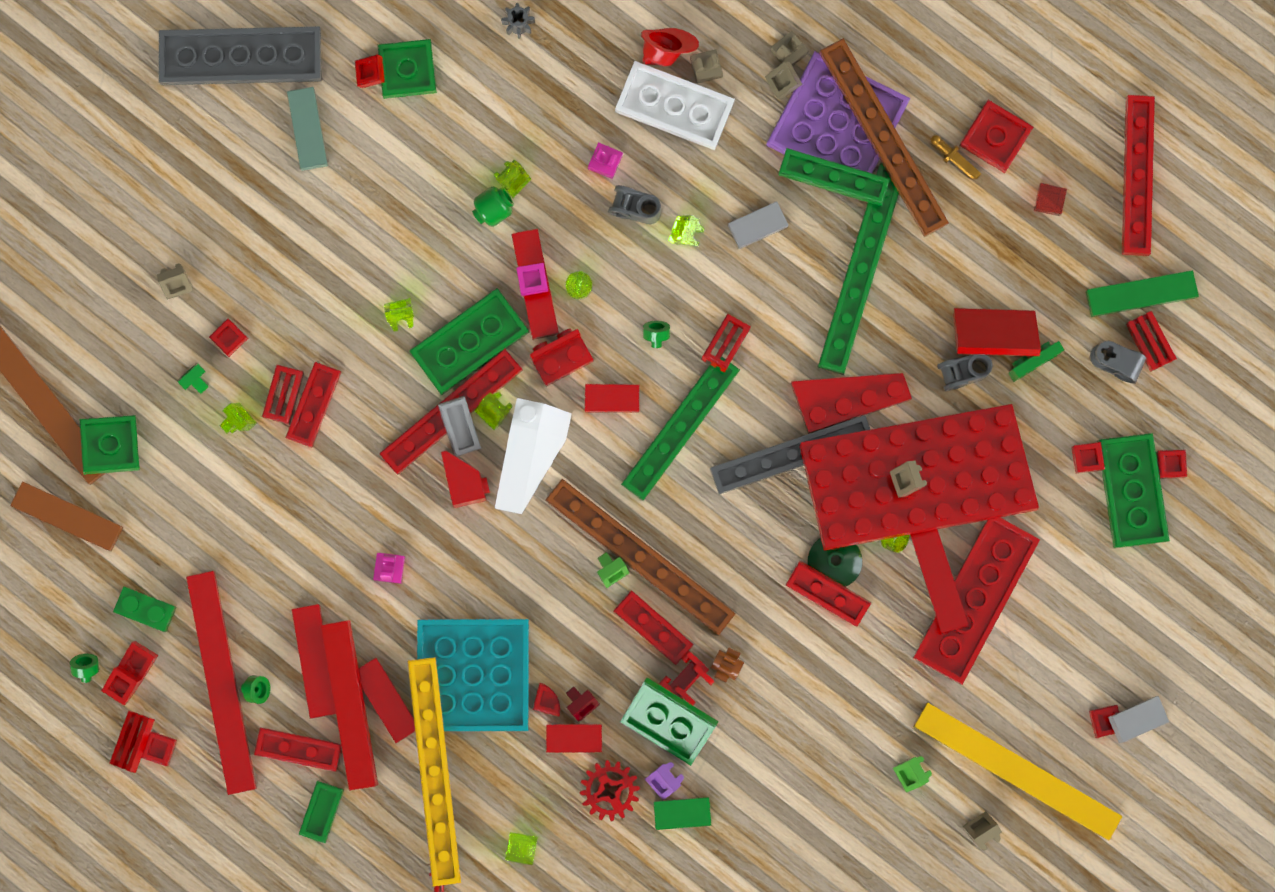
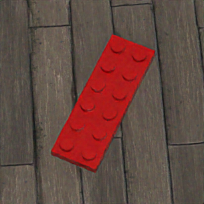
M1002 518L986 520L954 580L968 626L941 634L935 615L913 659L963 685L1040 539Z

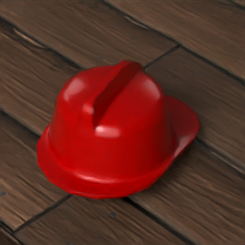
M664 28L643 30L641 32V37L644 40L643 62L647 65L671 66L682 53L695 51L699 47L697 38L682 29Z

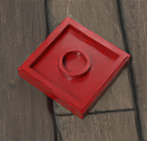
M988 99L959 146L1001 172L1006 173L1034 127Z

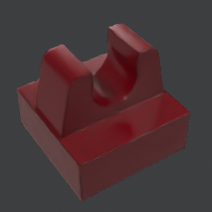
M573 686L566 692V695L572 701L566 708L578 722L582 721L600 705L588 689L583 694H580Z

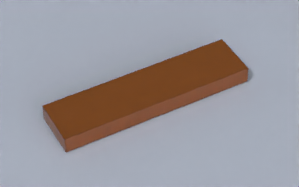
M23 481L10 505L17 510L112 552L123 529L122 526Z

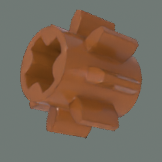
M728 648L726 653L719 650L711 665V669L717 671L714 677L725 683L728 678L736 680L744 664L743 661L738 659L741 653L731 648Z

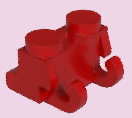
M688 650L681 659L685 663L689 660L691 662L670 685L668 683L671 679L667 675L659 684L681 699L684 698L688 703L694 705L696 702L686 691L700 676L710 686L715 681L706 674L709 669Z

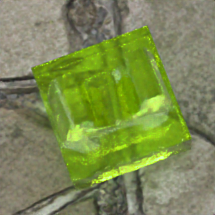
M516 160L512 162L506 161L504 163L506 168L501 174L498 172L494 174L498 183L512 198L531 180L525 169Z
M692 215L677 216L668 241L676 245L699 246L700 242L693 238L695 232L704 233L705 229L699 224L700 219Z
M411 298L384 304L386 320L393 331H398L397 322L399 320H405L409 328L413 327L414 312Z
M490 392L482 399L475 410L493 430L502 424L512 408L511 403L504 406L499 401L502 396L499 392L495 394Z
M230 403L222 410L227 418L220 424V427L226 434L229 432L234 433L237 430L249 431L257 424L241 403Z
M510 832L505 860L533 865L538 837Z

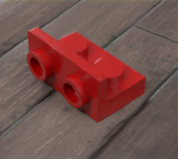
M571 328L566 329L556 336L557 340L549 344L547 341H544L532 348L534 352L530 354V358L546 387L594 362L578 329L574 331Z

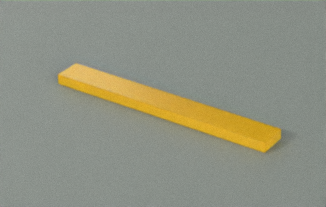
M436 657L408 660L432 886L461 883Z
M926 703L913 726L1108 841L1123 817L930 703Z

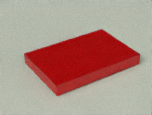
M954 308L953 319L957 354L1040 356L1041 346L1036 311Z

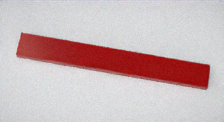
M215 571L187 576L188 590L227 793L232 795L255 790L257 787Z

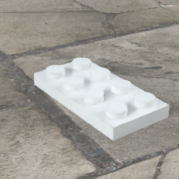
M634 61L616 105L615 112L715 150L735 99Z

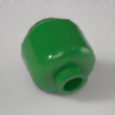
M492 186L474 198L475 209L472 212L480 224L485 222L487 225L494 227L511 216L514 203L504 188L498 189Z

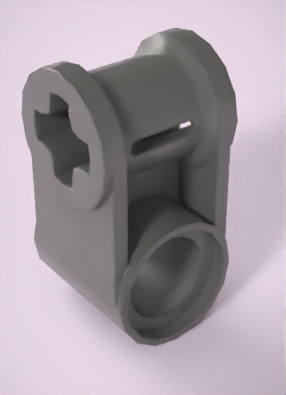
M622 185L615 186L614 191L616 195L612 207L608 209L609 214L618 218L630 219L650 225L659 221L662 211L660 201L656 196ZM650 204L654 205L657 209L653 214L648 215L642 212L643 207Z
M1104 341L1090 352V361L1095 367L1131 384H1136L1147 359L1143 354L1127 349L1112 341ZM1106 350V356L1110 358L1104 360V354L1101 351Z
M974 354L942 362L937 367L943 374L946 384L944 390L951 391L984 380L991 372L993 365L989 356ZM975 361L982 362L986 367V371L981 374L976 373L972 369V363Z

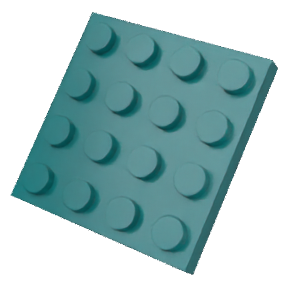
M529 619L417 620V659L436 657L444 731H529Z

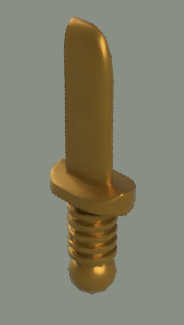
M933 135L931 137V143L946 155L943 159L945 163L950 160L968 177L972 179L979 178L981 173L957 152L960 149L957 145L952 148L940 136Z

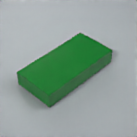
M317 781L298 835L326 843L344 789Z
M709 797L653 802L656 830L712 826Z

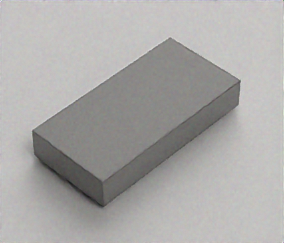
M777 201L728 223V227L739 249L789 226Z
M465 396L438 404L453 455L457 457L481 449Z
M1159 696L1152 697L1108 717L1119 743L1128 741L1169 722Z

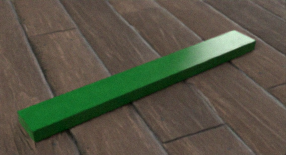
M881 163L876 175L890 179L882 206L867 203L818 364L819 368L844 375L899 195Z

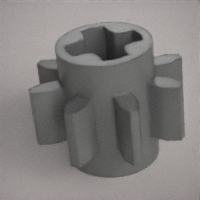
M516 3L512 9L506 7L505 11L508 17L501 18L502 25H509L506 29L507 35L513 32L520 39L521 34L525 32L531 34L529 24L535 23V17L528 16L530 14V7L528 6L524 9L519 6V3ZM516 18L517 20H520L521 18H523V22L521 23L517 21L516 23H514L513 19Z

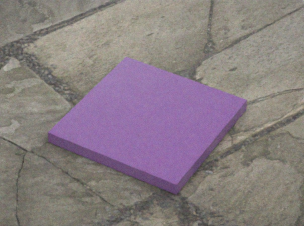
M814 51L800 78L802 85L794 90L766 146L782 154H785L786 148L873 173L879 157L821 55ZM866 76L896 128L910 98Z

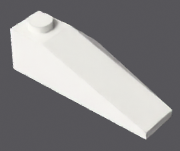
M517 398L495 509L517 514L523 513L566 441L572 413L543 403Z

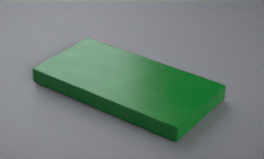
M496 288L409 350V352L442 396L491 361L501 351L509 348L530 332L499 289Z
M1153 433L1098 440L1097 443L1101 442L1105 467L1102 471L1113 548L1169 542L1170 538Z

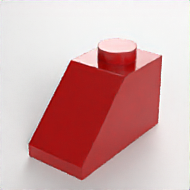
M442 451L441 455L453 507L458 508L487 501L485 494L490 493L487 477L482 478L478 470L448 451Z

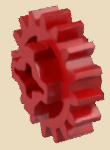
M606 760L605 767L603 768L596 763V771L594 773L590 770L586 771L590 777L589 780H581V784L586 786V790H582L579 793L580 795L587 796V800L582 803L583 806L591 805L592 808L589 814L592 815L596 811L599 812V820H603L605 815H609L612 822L614 821L615 814H619L622 819L625 818V809L631 812L634 810L630 805L631 801H639V798L634 796L633 793L640 790V787L633 786L632 783L637 779V776L629 777L630 767L621 770L619 761H617L615 767H611L609 760ZM606 772H616L624 778L616 781L610 779ZM597 777L600 786L598 791L591 795V786ZM609 783L611 786L622 784L614 792V798L611 799L609 795L597 797L605 790L604 784ZM629 787L628 798L622 805L619 799L621 791ZM600 801L609 802L613 810L603 809L596 803Z

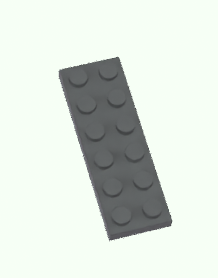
M320 26L159 30L160 85L322 81Z

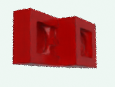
M137 641L131 642L118 666L114 667L101 691L122 705H126L144 680L158 655Z

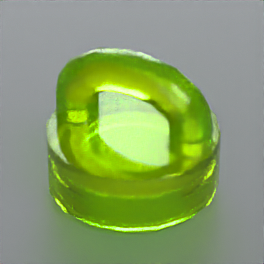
M583 271L571 273L566 280L568 295L574 299L587 298L592 291L590 276Z
M909 535L881 540V545L889 551L899 553L906 548Z

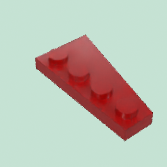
M903 373L791 381V386L808 434L912 399Z

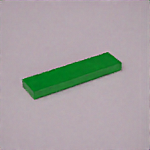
M786 148L778 174L785 178L878 206L883 204L890 181L889 178Z
M1193 270L1086 290L1091 317L1199 297Z

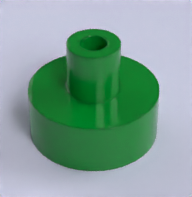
M664 321L647 322L643 325V338L651 342L652 348H661L662 342L670 338V325Z
M88 653L73 657L70 660L71 674L76 678H80L83 683L92 681V676L99 672L98 657Z
M249 676L241 686V692L249 703H264L271 691L270 682L264 676Z

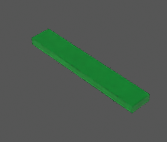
M730 363L725 373L720 370V367L709 365L621 484L624 488L642 501L645 500L737 376L740 369Z

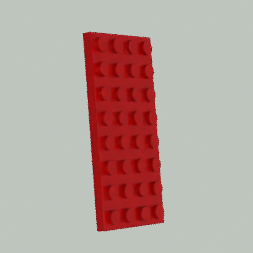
M1013 404L805 441L799 445L824 551L1037 511L1039 509ZM907 461H916V464L922 467V471L919 473L922 481L926 480L927 485L908 496L898 497L890 471Z

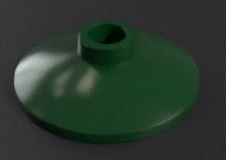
M821 538L813 544L807 559V564L845 587L857 579L863 562L861 551L857 545L824 551ZM832 556L840 557V565L835 566L831 563Z

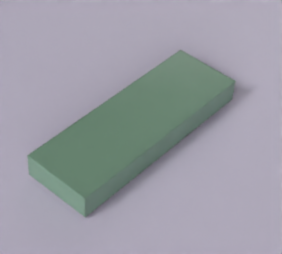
M314 87L287 91L301 171L327 167L328 162Z

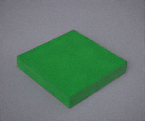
M431 39L378 45V55L382 56L385 80L384 83H381L383 99L437 93Z
M136 415L79 419L84 475L140 470Z

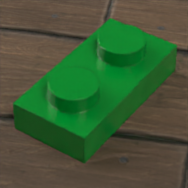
M1048 341L1041 345L1040 356H1033L1030 359L1027 356L1021 357L1012 363L1014 368L1008 374L1013 382L1057 357L1065 349L1059 341L1053 345Z
M123 586L113 612L162 632H167L177 607Z

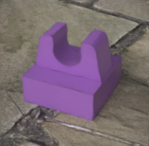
M672 762L665 765L662 764L645 778L662 801L681 786L680 783L684 779L682 774L676 778L670 772V769L674 766Z

